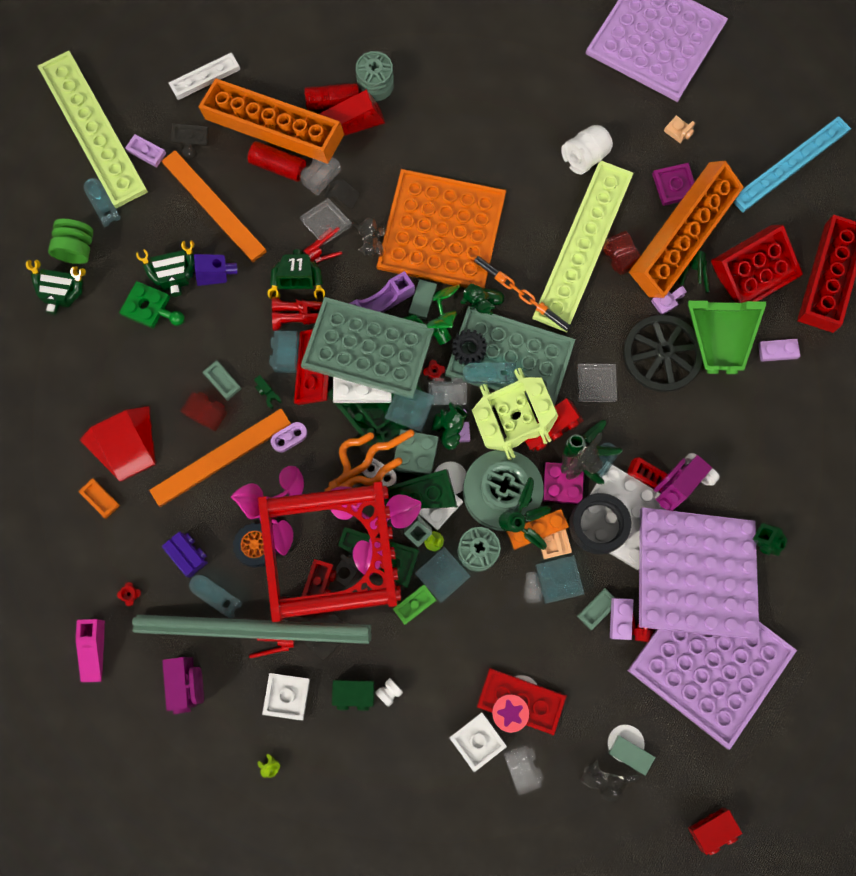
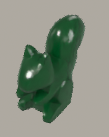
M471 283L463 292L464 296L461 304L469 302L471 304L470 309L476 308V311L479 313L492 315V309L495 308L494 305H500L505 298L504 294L497 289L481 288Z
M450 402V411H445L442 408L441 413L435 415L431 430H436L437 432L445 428L441 437V443L448 450L455 449L460 443L459 433L468 416L459 404L455 406Z

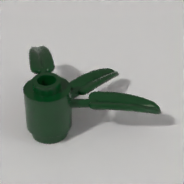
M606 420L598 422L583 436H570L563 450V455L567 460H579L582 464L580 466L581 470L591 480L601 485L605 483L603 478L590 463H585L581 457L584 450L591 451L592 455L613 456L622 453L623 450L621 448L585 447V442H592L601 433L606 425Z
M529 477L518 501L520 506L517 512L506 511L502 513L499 517V525L505 531L524 532V537L538 548L545 550L547 547L546 542L531 528L527 530L524 528L525 519L529 522L534 521L551 511L550 506H542L526 511L524 516L521 514L522 508H526L529 505L533 493L534 480L532 477Z

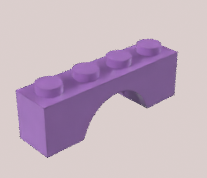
M404 271L390 279L375 295L363 300L356 299L349 304L384 313L414 295L415 286Z

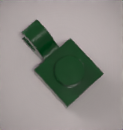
M261 375L254 379L257 384L255 386L256 390L261 396L264 394L267 396L266 403L270 409H274L271 404L272 400L276 399L279 403H282L280 397L272 391Z

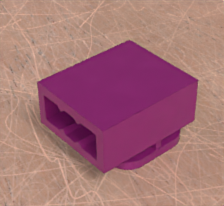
M699 455L695 456L682 468L686 462L683 458L653 489L657 493L663 488L660 495L655 499L662 508L673 511L688 498L711 471L712 467Z
M192 657L163 660L166 711L173 710V714L191 712V707H197V704L204 702L201 668L193 666Z

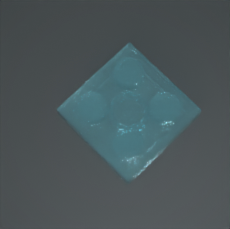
M416 389L413 399L394 394L385 419L422 432L435 396Z
M445 547L415 572L416 576L440 603L445 601L471 577Z
M574 556L535 565L545 604L584 595Z

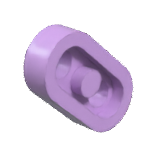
M300 422L292 423L272 436L271 445L277 452H285L306 439L307 429ZM301 431V435L295 436V432ZM284 440V445L279 446V441Z

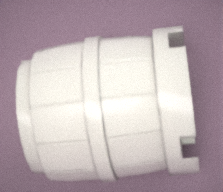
M592 125L580 131L573 139L566 141L561 147L564 161H569L571 164L569 168L576 174L581 175L590 170L593 165L601 162L610 153L613 142L609 132L604 127Z

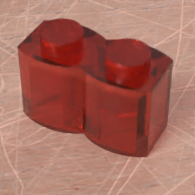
M627 231L607 238L604 243V252L612 259L614 271L620 275L629 272L640 258V254Z
M192 392L180 411L190 419L216 432L227 415V412L224 410L225 406L217 401L214 403L208 401L209 397L201 392L198 394Z

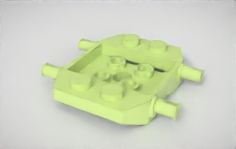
M522 368L514 370L518 379L517 382L493 393L489 392L487 384L481 385L480 389L483 397L472 409L485 446L488 449L505 451L508 460L515 458L512 448L519 446L527 439L541 436L544 444L551 442L552 440L548 432H550L558 418L557 411L543 379L525 377ZM526 392H527L528 397H529V399H530V402H531V404H532V406H533V409H534V411H535V414H536V416H537V418H538V421H539L538 424H537V421H536L535 416H534V414H533V411H532V409H531V407H530V404H529V402H528V399H527V397H526V395H525ZM493 407L496 408L501 424L507 436V438L505 439L498 424V421L496 419V416L494 414V411L492 409ZM515 412H521L519 419H512V415Z

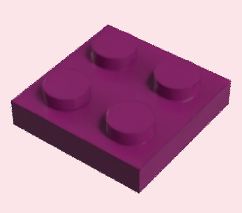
M689 163L654 170L652 173L662 206L681 202L695 183Z

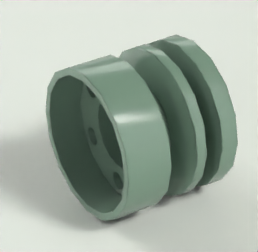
M379 51L364 53L356 63V78L359 92L361 93L367 89L375 101L386 99L394 89L393 64L386 54Z
M474 527L466 531L460 538L458 546V557L462 565L475 572L486 571L491 568L500 554L499 539L494 532L484 527ZM482 544V549L485 551L477 553L474 546Z

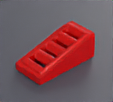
M640 457L634 458L631 461L626 472L652 489L658 485L656 482L659 476L662 477V480L667 475V473ZM652 473H654V476H653V478H652V481L649 480L650 477H651V475H652Z

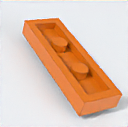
M560 509L525 523L524 528L526 530L531 528L543 539L565 530L569 526ZM506 531L514 550L531 543L524 537V532Z

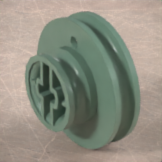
M494 450L485 453L472 463L466 473L463 484L465 506L470 515L486 528L505 531L499 525V517L506 511L517 512L520 506L518 501L529 477H532L534 480L531 496L532 502L526 508H522L521 514L524 516L526 511L538 508L541 505L544 492L541 474L531 460L513 451L515 458H512V460L507 459L505 451ZM502 484L508 486L506 493L499 491Z

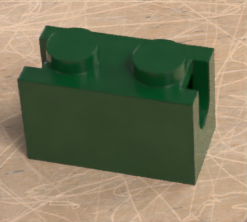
M333 680L332 706H337V710H349V706H357L359 711H369V707L374 706L375 681Z

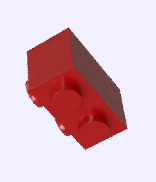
M314 559L302 596L330 593L331 590L328 589L330 582H334L337 574L335 566Z
M724 807L688 827L700 851L706 855L716 854L720 851L721 846L726 843L729 845L736 842L738 836L743 834L731 812Z

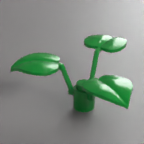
M460 284L446 287L434 294L432 298L433 301L437 300L440 316L431 320L426 326L427 328H434L433 335L439 345L451 340L452 337L447 328L453 327V321L457 315L456 311L443 313L441 302L443 299L452 296L460 288ZM416 314L403 317V319L424 324L417 318Z

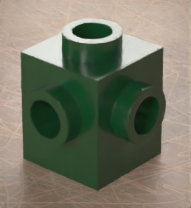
M764 523L760 525L753 537V541L759 546V550L766 555L773 554L779 556L781 551L785 549L788 541L782 529Z

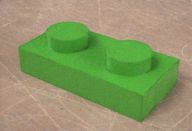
M423 585L394 607L393 610L404 625H406L437 600L428 588Z

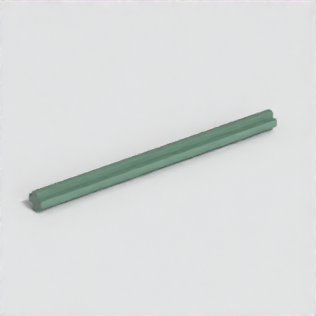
M137 615L132 621L134 633L361 644H369L372 637L371 625L272 622L271 620Z

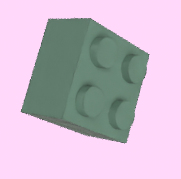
M400 429L399 435L406 432L407 430ZM415 432L413 437L397 445L394 459L399 457L403 462L393 470L416 476L431 474L438 446V437Z

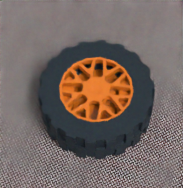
M247 524L239 529V532L235 535L233 551L237 559L243 564L253 568L264 567L266 564L261 524Z

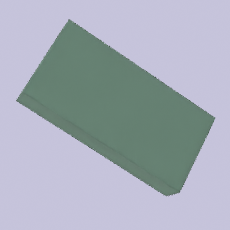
M419 279L409 315L416 314L418 318L427 319L437 284Z
M217 360L203 371V374L227 401L242 389Z
M604 588L577 617L590 630H593L611 611V600L615 597Z
M620 735L617 736L608 752L645 776L656 758Z

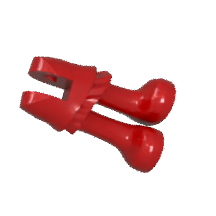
M272 296L273 331L280 330L281 325L288 322H300L304 325L316 323L319 313H311V311H320L322 302L306 301L303 299L302 301L296 299V302L281 301L278 297ZM281 311H299V313H279V312H281Z

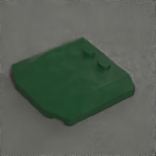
M417 385L413 399L391 393V403L334 404L361 437L369 432L374 433V438L367 442L368 446H372L379 442H388L400 434V429L405 430L419 419L428 397ZM332 389L327 393V395L333 401Z

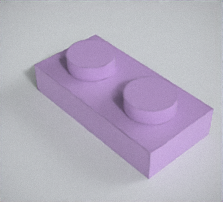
M134 134L125 147L128 153L155 167H158L166 155L164 149Z
M797 339L761 341L758 343L761 362L798 359L800 357Z
M612 598L611 639L632 640L633 599Z

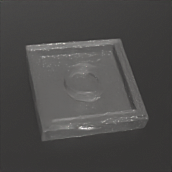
M329 198L300 217V220L319 240L337 227L340 228L323 245L352 226V222Z
M616 364L577 365L578 402L617 401Z

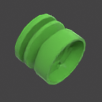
M57 219L53 224L52 236L54 238L50 240L48 253L53 258L63 262L85 264L89 259L90 247L88 245L92 243L94 230L89 225L77 220Z

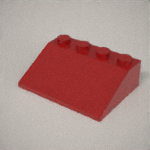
M770 225L711 260L717 277L735 303L746 301L758 302L803 275L784 225Z

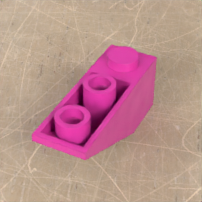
M77 620L76 647L81 682H102L105 620Z

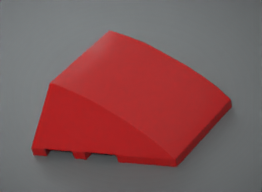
M149 406L128 409L90 427L80 439L89 451L120 482L156 465Z

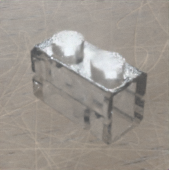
M334 157L331 158L328 164L313 159L312 164L302 170L301 182L318 196L341 171V166Z
M432 378V382H429V405H449L450 402L454 405H467V382H463V378H451V382H444V378Z
M524 744L503 753L518 795L542 787L541 781L544 778L540 768H535L533 763L536 757L532 747L528 748Z

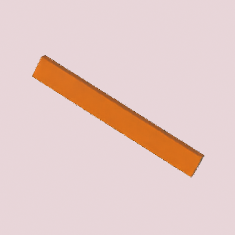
M176 150L162 160L163 165L252 263L267 252L262 244Z
M279 409L149 491L158 506L162 507L271 439L275 433L291 425L283 410Z

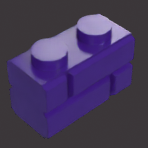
M180 531L163 544L162 548L186 577L191 578L207 565L208 562L205 559L207 555L200 547L196 549L193 545L195 540L189 533L184 534Z

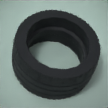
M606 493L592 494L583 498L573 509L569 520V528L573 540L580 548L593 554H607L621 547L630 534L632 524L626 505L617 497ZM603 505L611 509L617 516L619 531L611 541L596 543L588 539L583 533L581 517L589 507Z

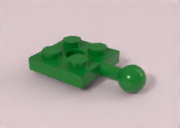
M136 281L119 312L122 316L154 329L160 316L168 318L175 326L182 325L185 320L182 312L165 310L171 298L169 294ZM149 301V306L142 309L141 304Z

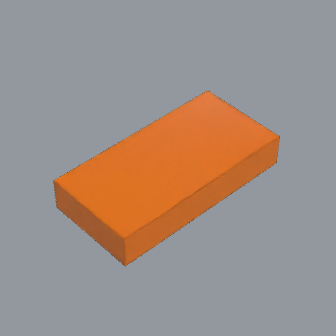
M94 478L78 491L105 519L120 506Z

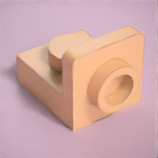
M676 115L665 127L664 132L681 144L685 138L688 140L694 133L693 127L695 122L692 121L690 124H687Z

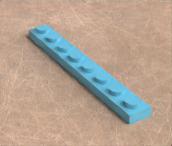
M838 116L742 189L733 203L744 213L846 135L851 128Z

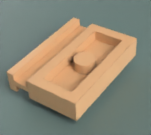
M566 529L543 538L547 544L545 550L541 549L544 560L572 553Z

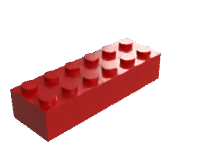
M833 214L826 222L798 316V322L832 333L842 326L856 277V221Z

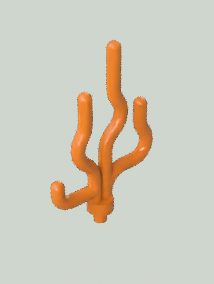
M409 429L388 442L374 444L369 448L364 462L351 469L346 453L347 449L351 446H360L374 438V433L369 432L360 438H350L344 441L339 448L343 472L338 478L329 482V487L325 491L341 486L352 488V486L358 483L371 486L374 485V482L382 481L387 472L402 464L401 458L398 457L382 466L372 478L356 475L370 467L377 451L396 447L413 437L415 434L414 430Z

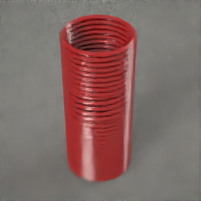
M358 83L328 85V87L326 85V88L325 86L305 87L307 110L329 109L359 94Z
M257 141L251 145L248 152L249 164L296 182L300 181L303 177L306 161L302 158Z

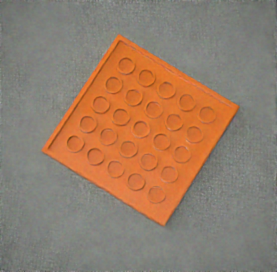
M401 169L377 269L397 274L405 271L411 277L449 285L460 284V287L467 288L471 283L485 288L488 272L476 264L474 260L479 256L490 264L506 190Z

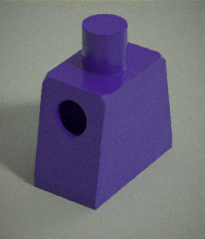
M194 254L197 286L226 283L227 274H238L237 263H225L224 255Z

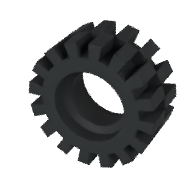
M467 329V332L463 330L460 335H456V338L453 340L452 354L455 356L454 359L456 361L459 360V364L465 363V366H468V364L475 366V363L479 364L481 359H484L487 343H485V338H482V334H477L476 330L470 332V329ZM465 342H473L477 350L473 354H466L462 350V345Z

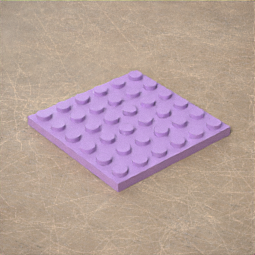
M618 0L587 48L586 54L678 102L725 26L728 18L693 0Z
M642 507L640 509L639 627L759 639L756 543L753 541V537L756 534L755 521Z
M759 622V639L756 640L657 629L627 671L726 749L730 750L797 650L761 622Z

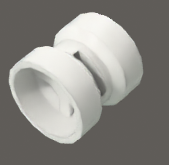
M391 678L385 682V687L379 688L375 692L388 707L393 703L395 696L399 697L403 693Z

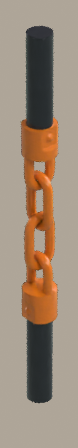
M479 256L475 258L474 262L494 276L495 280L507 289L517 291L520 299L527 304L537 306V312L548 317L565 331L570 328V324L552 312L543 302L538 304L530 292L518 289L515 286V282L502 271H498ZM507 279L512 282L509 286L505 284ZM524 292L532 298L530 302L522 297Z

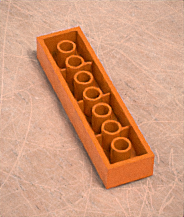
M216 78L198 106L205 120L327 164L344 136L340 121Z
M726 161L708 163L629 271L630 275L648 297L665 298L744 188Z

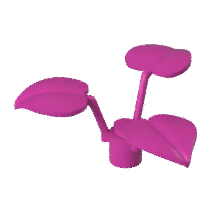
M287 466L282 469L279 475V482L285 491L272 498L283 497L287 493L289 496L302 494L304 479L296 466ZM254 483L240 487L232 494L231 498L239 505L247 518L260 519L258 497H263L262 489ZM272 519L275 549L285 556L293 542L292 527L285 520L277 522V520Z
M341 486L333 488L332 490L347 489L351 487ZM402 494L391 497L386 505L389 506L391 517L387 519V522L391 519V523L395 528L408 527L419 515L422 506L421 501ZM357 503V506L352 505V510L354 512L358 511L357 508H359V506L362 503ZM331 510L337 518L342 520L353 517V515L344 511ZM362 512V517H364L365 519L370 518L368 515ZM378 517L372 522H370V527L372 529L377 528V526H375L376 520H378ZM371 538L369 542L364 540L357 542L353 549L355 565L363 575L366 574L372 559ZM375 542L374 546L376 548H379L380 543ZM376 561L375 568H381L380 564H382V562Z

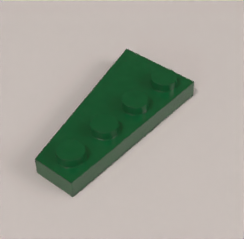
M447 469L388 486L389 499L395 495H407L421 501V509L458 507Z
M344 527L338 546L353 555V549L357 542L361 540L369 542L370 535ZM390 541V547H394L396 559L392 560L393 568L397 567L398 580L394 581L408 589L419 550Z

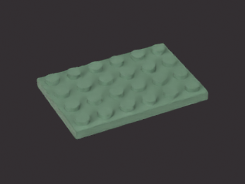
M324 297L301 363V368L413 399L434 328H427L422 323Z
M468 306L459 335L463 330L467 332V329H470V332L476 330L477 334L481 333L482 338H485V343H487L486 354L479 364L475 363V366H471V364L465 366V363L459 364V360L456 361L454 359L455 356L452 354L445 376L478 387L487 384L488 389L495 392L517 382L518 379L514 370L522 368L525 377L543 379L555 406L576 339L499 315L479 313L476 311V308L470 309V306ZM465 342L462 345V350L466 354H473L477 347L473 342ZM526 392L525 395H526V397H527V399H528V402L531 403V402H530V399H529V397H528V394H527V392Z

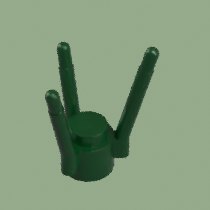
M698 251L685 268L680 285H683L690 266H692V269L698 270V284H701L703 269L706 293H709L705 252Z

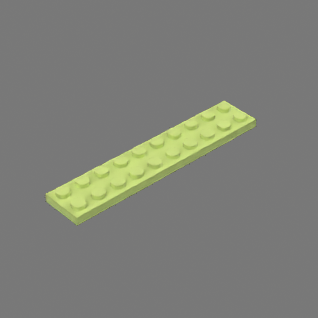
M70 51L38 65L40 72L114 207L118 208L148 193Z
M604 161L599 162L539 301V304L543 302L552 312L568 324L572 322L633 175V172ZM535 311L534 320L567 333V331L548 317Z

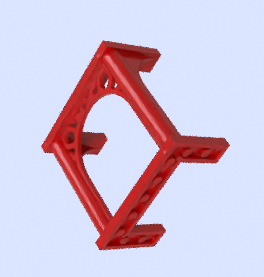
M374 482V485L277 498L258 497L272 622H279L287 617L387 604L389 607L397 606L398 601H401L400 586H396L394 581L398 580L397 567L393 568L392 560L396 559L395 549L390 547L389 539H393L392 526L388 527L387 519L391 518L389 506H385V499H389L387 486H384L382 482ZM357 503H362L358 511L354 512L352 510V505L357 506ZM368 505H372L374 507L373 516L369 519H364L362 517L363 509ZM321 510H340L353 515L365 526L372 542V559L366 574L358 583L339 592L294 598L280 596L272 518ZM378 516V520H376L375 526H377V528L372 529L370 527V522L375 520ZM375 542L380 543L379 548H376L374 546ZM376 561L382 562L380 567L384 569V572L375 568ZM378 573L381 575L383 584L379 586L373 584L370 581V574ZM363 583H367L372 590H367V588L362 590L361 586Z

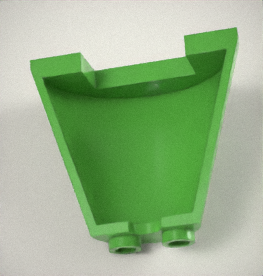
M688 301V308L707 374H719V370H726V374H738V370L745 369L766 302L717 303Z

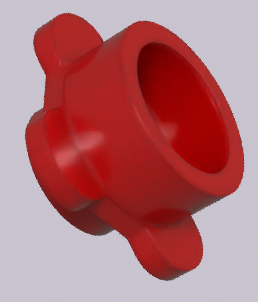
M431 360L429 366L423 370V374L432 379L433 382H437L446 369L444 366L437 364L436 360Z
M127 582L117 593L118 599L125 601L126 606H132L134 600L141 596V591L135 589L131 582Z

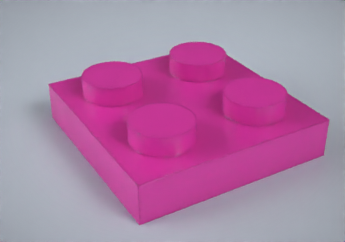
M545 462L543 501L578 504L583 498L584 472L580 468L581 465H562V463Z

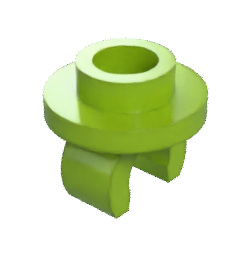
M433 531L424 541V544L428 550L438 551L442 548L444 539L440 533Z
M267 754L268 763L264 765L261 761H258V766L261 768L260 774L262 777L271 778L278 773L280 764L274 757Z

